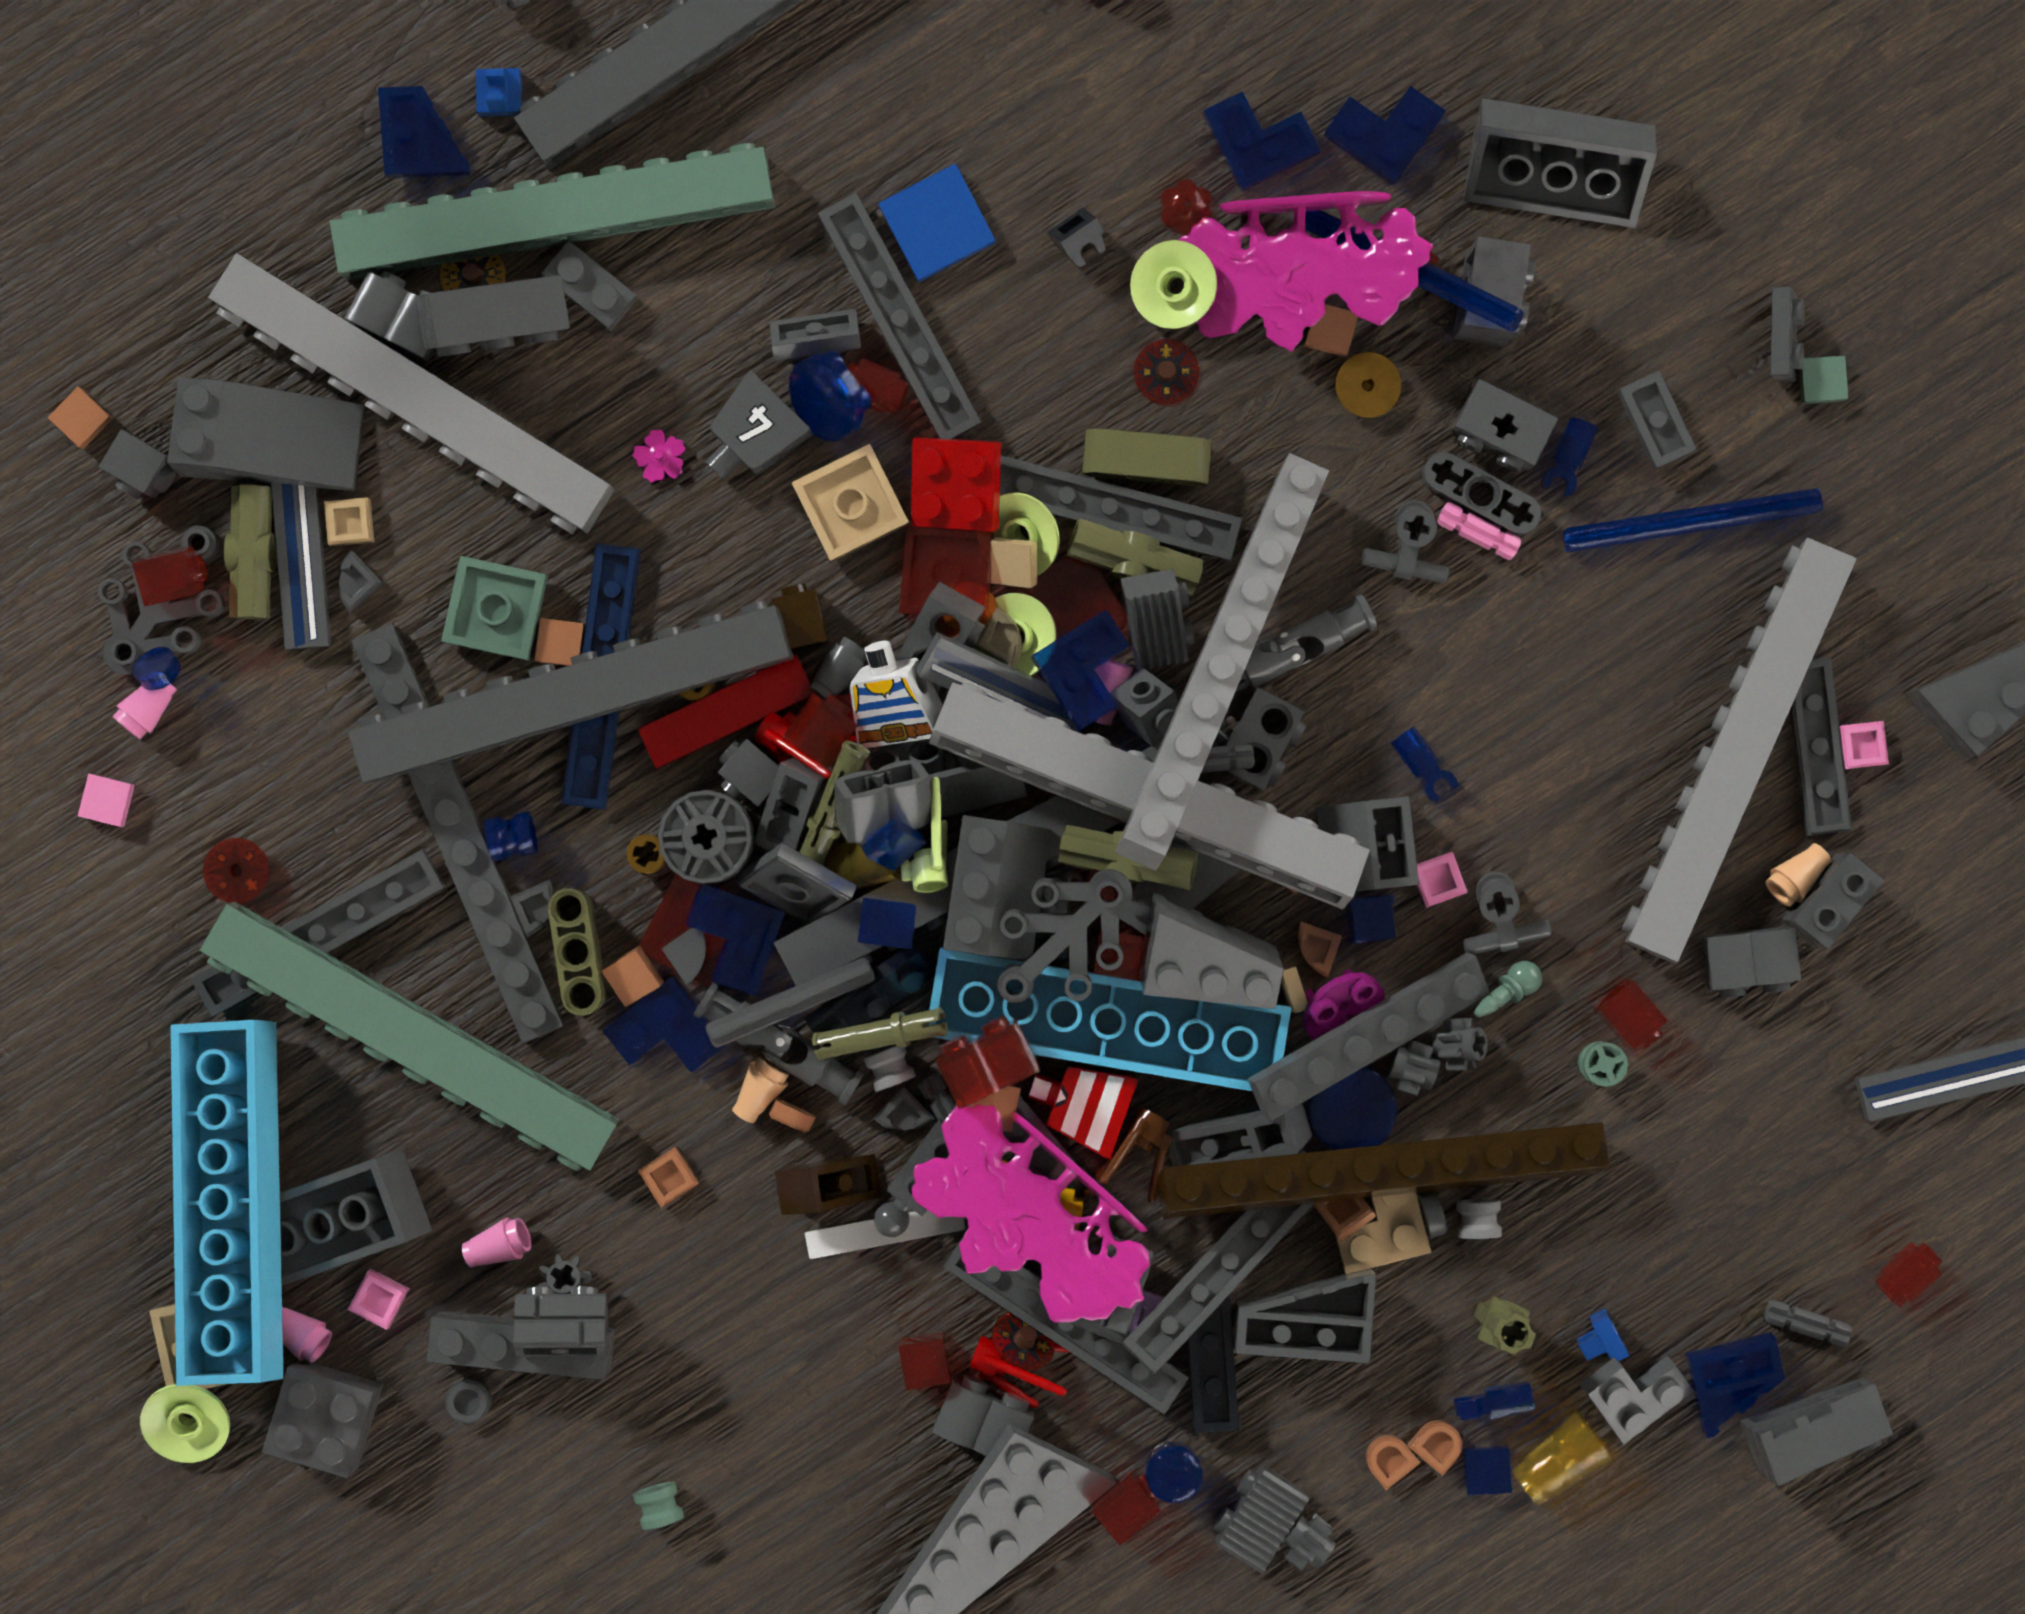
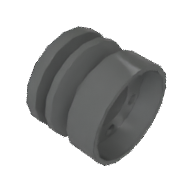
M709 790L690 792L674 801L663 815L658 832L660 853L669 868L683 879L701 884L727 882L739 875L753 859L757 846L753 843L757 833L756 825L747 808L731 796ZM705 825L707 830H716L717 837L711 840L712 848L710 849L704 844L696 843L695 837L701 835L700 827Z

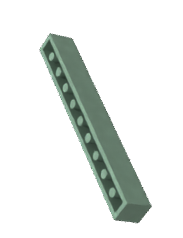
M743 143L730 147L729 153L712 155V151H696L686 155L687 160L671 163L668 158H655L645 161L643 163L644 167L626 170V166L614 165L602 168L600 175L583 177L582 173H567L558 176L557 182L540 185L538 180H526L515 183L512 190L497 192L496 188L486 187L471 191V197L454 199L452 195H438L428 198V204L411 207V204L408 202L391 203L384 206L385 211L368 214L367 210L362 209L346 211L341 214L342 219L329 221L337 270L343 278L350 281L365 278L368 272L379 276L382 270L389 273H397L566 244L568 240L573 243L776 208L767 156L764 147L756 148L753 143Z
M237 902L225 905L199 950L210 956L207 963L226 974H231L235 970L249 978L246 984L253 990L265 996H270L274 992L288 1000L285 1006L292 1012L304 1018H309L313 1014L327 1022L324 1028L331 1034L343 1040H348L352 1036L366 1044L363 1050L370 1056L383 1062H387L389 1058L404 1066L402 1072L409 1078L425 1084L427 1080L432 1081L443 1088L441 1094L448 1100L464 1106L466 1101L482 1110L479 1115L484 1120L500 1128H503L505 1123L520 1131L518 1137L523 1142L540 1150L545 1145L558 1152L557 1160L573 1170L580 1171L582 1167L589 1171L591 1170L620 1120Z

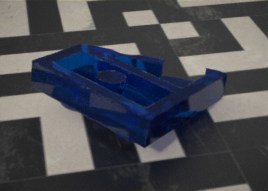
M423 86L378 87L385 178L470 175L468 161L462 156L451 137L450 131L444 121L438 116Z
M1771 1332L1686 1353L1702 1430L1707 1438L1716 1436L1720 1432L1718 1429L1720 1425L1736 1412L1744 1413L1755 1404L1759 1395L1771 1391L1785 1379L1777 1340Z

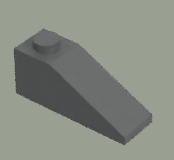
M1258 1103L1165 1133L1173 1138L1168 1149L1173 1167L1298 1154L1312 1137L1303 1103L1272 1121L1263 1117Z

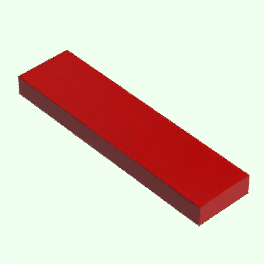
M794 655L793 660L770 666L639 728V734L655 768L660 769L763 720L771 712L778 713L814 696L809 690L811 684L798 656Z

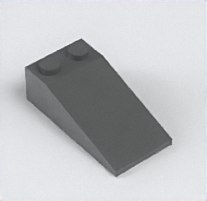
M178 377L167 462L181 477L264 484L279 483L355 491L365 407L363 404L228 381Z
M403 1148L280 1193L282 1286L403 1244L432 1231Z

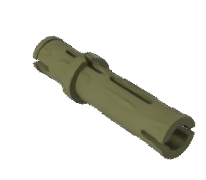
M845 741L841 746V752L827 782L817 811L809 816L806 823L809 830L799 852L822 866L833 839L839 838L841 834L837 826L834 781L844 775L862 771L865 761L870 754L866 747L852 741Z
M942 1007L905 1015L904 1012L893 1013L890 1019L825 1032H815L812 1037L813 1046L831 1043V1046L814 1050L816 1058L822 1061L826 1058L894 1044L898 1048L909 1046L911 1041L946 1036L948 1032L947 1022L929 1025V1022L946 1018Z

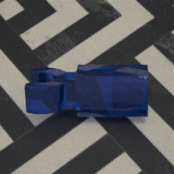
M1576 417L1569 419L1553 458L1557 462L1556 466L1544 474L1541 488L1547 489L1552 483L1553 477L1559 476L1566 482L1563 497L1568 498L1575 491L1577 486L1575 470H1580L1584 464L1598 430L1596 425Z
M1412 726L1390 742L1414 777L1418 778L1420 776L1423 779L1424 794L1433 803L1440 800L1438 794L1434 791L1436 780H1445L1451 789L1459 786L1456 777L1452 773L1439 768L1437 763L1440 760L1415 726Z
M1527 1381L1485 1388L1484 1394L1453 1398L1456 1416H1460V1420L1474 1419L1483 1415H1488L1491 1419L1535 1411L1532 1389Z

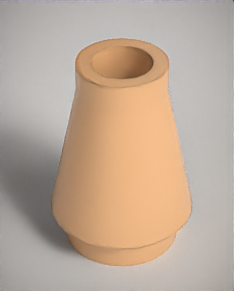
M1813 843L1805 851L1771 869V876L1766 880V886L1770 893L1786 906H1791L1795 902L1801 903L1825 868L1832 863V859L1825 849Z
M760 1055L756 1062H750L740 1094L732 1111L741 1119L749 1123H755L759 1115L788 1086L786 1080L790 1073L767 1060L764 1055Z

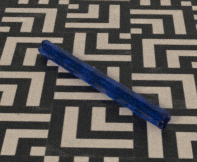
M1322 210L1306 211L1305 229L1321 238L1330 237L1342 224L1340 219ZM1355 227L1350 228L1353 242L1361 250L1369 249L1371 243L1364 231L1362 230V233L1355 234ZM1344 232L1338 235L1337 245L1346 241ZM1428 262L1418 268L1419 287L1510 332L1515 331L1519 327L1524 317V312L1517 306Z
M1815 488L1570 527L1563 531V544L1567 552H1574L1813 514L1823 510V500L1820 490Z

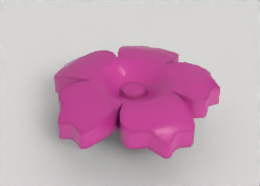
M661 429L651 430L649 436L644 438L645 444L648 447H634L632 457L637 460L639 467H646L643 472V478L651 483L663 481L665 472L672 479H676L683 473L682 466L684 462L681 458H677L686 452L683 440L676 439L673 436L666 440Z

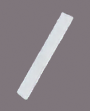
M928 1210L923 1216H920L914 1211L908 1213V1228L897 1237H887L881 1234L875 1226L874 1219L809 1231L805 1233L809 1258L814 1259L965 1230L964 1218L951 1216L938 1218Z

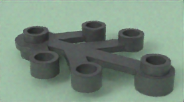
M193 526L185 531L181 539L183 551L156 592L150 567L153 557L151 549L137 541L130 542L124 547L122 558L132 569L140 616L131 628L124 602L128 597V588L124 582L114 578H107L100 583L98 596L107 604L113 635L104 646V659L111 670L123 675L135 674L144 668L149 657L178 651L190 654L200 647V634L195 629L187 626L178 627L171 636L147 638L157 624L200 615L216 617L224 611V597L213 590H204L196 598L171 603L197 563L211 561L219 553L220 540L213 530L204 526ZM202 535L205 539V545L201 550L195 551L192 548L191 542L195 536ZM136 548H142L144 551V557L139 563H134L131 559V553ZM117 584L120 590L119 595L116 599L110 600L107 597V589L110 585ZM208 596H215L217 599V606L212 611H206L203 605L204 600ZM185 632L191 633L193 637L192 644L187 648L181 647L179 643L180 636ZM128 644L131 647L132 654L129 659L123 661L120 659L118 652L123 645Z
M1114 869L1099 871L1092 877L1090 882H1055L1050 878H1042L1034 884L1031 894L1032 899L1036 905L1043 908L1053 906L1057 900L1087 901L1074 914L1024 913L1019 909H1011L1004 913L1000 922V929L1008 938H1020L1025 932L1055 933L1023 965L1011 964L1002 970L997 982V988L1002 998L1012 1003L1025 1001L1032 993L1034 979L1069 946L1070 975L1065 982V993L1074 1001L1085 1000L1092 990V980L1088 975L1087 927L1100 914L1102 944L1097 949V963L1105 970L1117 969L1122 964L1124 951L1119 944V912L1124 910L1131 901L1132 885L1126 875ZM1041 886H1049L1054 891V896L1051 899L1044 900L1039 897L1037 889ZM1105 886H1113L1118 891V896L1113 900H1107L1102 896L1101 890ZM1010 917H1017L1021 920L1023 927L1013 931L1007 927L1006 920ZM1107 948H1112L1117 951L1119 957L1114 962H1107L1103 959L1101 953ZM1011 979H1018L1023 984V990L1017 993L1012 992L1008 989L1007 982ZM1076 979L1083 980L1087 985V989L1084 992L1077 993L1071 989L1070 983Z

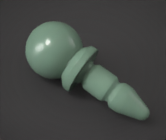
M1519 961L1513 964L1507 975H1502L1498 979L1499 987L1481 1000L1475 1009V1016L1482 1017L1492 1014L1498 1010V1007H1502L1508 1001L1518 1003L1523 999V996L1535 993L1542 983V973L1539 967L1530 961Z

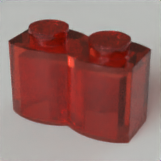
M1001 1016L983 1025L981 1029L984 1034L967 1041L965 1035H962L940 1046L943 1053L936 1057V1063L959 1109L984 1099L1040 1071V1065L1017 1018L1008 1022L1005 1016Z

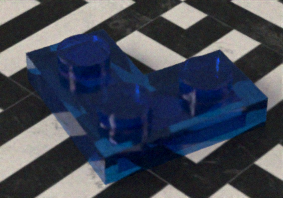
M1412 86L1409 87L1386 121L1352 97H1349L1323 136L1395 185L1442 119L1446 110Z
M1243 91L1203 111V117L1241 192L1319 155L1321 151L1302 111L1262 130Z
M1107 609L1039 650L1031 657L1078 732L1118 707L1095 669L1126 651L1130 644Z
M699 883L685 924L688 927L725 939L711 980L756 995L785 912L766 904Z
M674 976L670 977L659 988L655 989L603 1030L604 1034L629 1066L664 1039L691 1073L727 1046L726 1044L716 1048L712 1045L706 1031V1025L710 1022L703 1016L700 1018L693 1016L697 1005Z

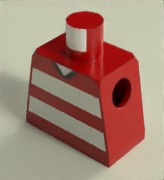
M1067 1064L1061 1082L1036 1073L1028 1098L1052 1107L1047 1120L1048 1126L1101 1156L1111 1159L1138 1078L1123 1073Z

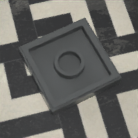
M781 843L743 869L736 883L741 888L807 925L852 899L857 886L784 843Z

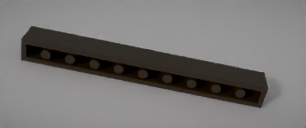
M1601 1122L1164 1167L1158 1174L1163 1219L1591 1175L1598 1174L1610 1167L1604 1125Z

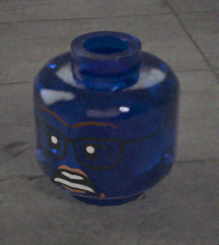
M1167 1441L1157 1445L1149 1453L1145 1462V1478L1150 1491L1158 1499L1166 1503L1180 1504L1190 1500L1199 1491L1203 1482V1469L1198 1455L1190 1446L1177 1441Z

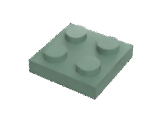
M460 556L441 642L530 661L548 575Z

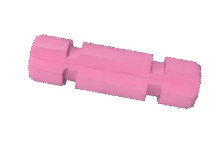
M1447 502L1438 516L1437 523L1450 531H1453V529L1458 530V535L1487 550H1490L1491 547L1496 549L1495 554L1507 560H1511L1516 555L1521 545L1520 537L1507 530L1505 533L1500 532L1501 527L1471 512L1465 514L1463 513V508L1451 502Z

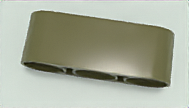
M1087 429L1085 433L1082 474L1106 479L1183 486H1207L1209 483L1212 441L1188 436L1111 429Z
M562 889L557 891L548 903L561 999L564 1007L570 1013L585 1016L597 1012L603 1007L607 992L605 978L601 972L603 965L594 906L586 892L580 889ZM570 895L576 897L581 903V913L573 921L565 919L560 911L562 901ZM575 939L583 941L588 948V956L581 964L573 963L567 955V947ZM580 983L589 984L595 993V999L588 1008L579 1006L574 999V990Z

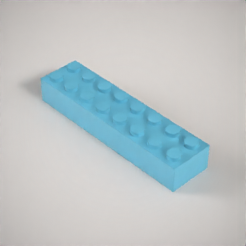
M940 947L929 1010L942 1007L946 1018L929 1022V1025L947 1022L948 1032L946 1036H935L934 1038L1252 1091L1248 1081L1249 1077L1281 1060L1284 1056L1292 1008L1287 1005L1276 1004V1009L1144 995L1139 980L1088 972L1092 980L1090 995L1085 1000L1074 1001L1065 993V982L1070 975V970L1050 965L1034 979L1031 995L1025 1001L1012 1003L1006 1001L999 994L997 982L1000 973L1005 967L1011 964L1023 965L1026 961L943 949V947ZM1011 979L1007 982V987L1010 991L1017 993L1023 990V984L1018 979ZM1076 979L1070 983L1071 989L1077 993L1084 992L1087 989V985L1083 980Z
M241 1020L171 1025L176 1386L261 1383L283 1379L276 1022Z

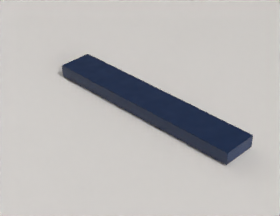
M596 543L581 654L596 651L598 657L614 653L613 645L629 640L641 557L640 549ZM620 711L571 725L561 804L607 809Z

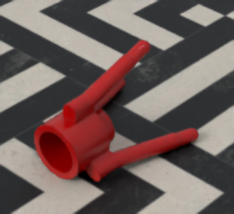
M790 711L783 718L774 712L769 713L761 722L755 734V741L767 748L766 753L780 763L790 759L788 756L791 755L827 780L830 779L832 772L797 748L801 739V733L797 732L796 729L800 728L839 741L857 743L855 735L801 719Z
M994 1332L992 1339L981 1335L969 1366L970 1369L979 1372V1378L992 1382L1004 1391L1027 1400L1029 1406L1034 1409L1039 1407V1402L1001 1376L1004 1377L1005 1373L1057 1395H1066L1067 1391L1064 1387L1009 1364L1013 1352L1010 1350L1001 1351L1011 1342L1010 1339L1002 1338L997 1332ZM1046 1341L1053 1349L1050 1350L1051 1352H1069L1055 1342Z

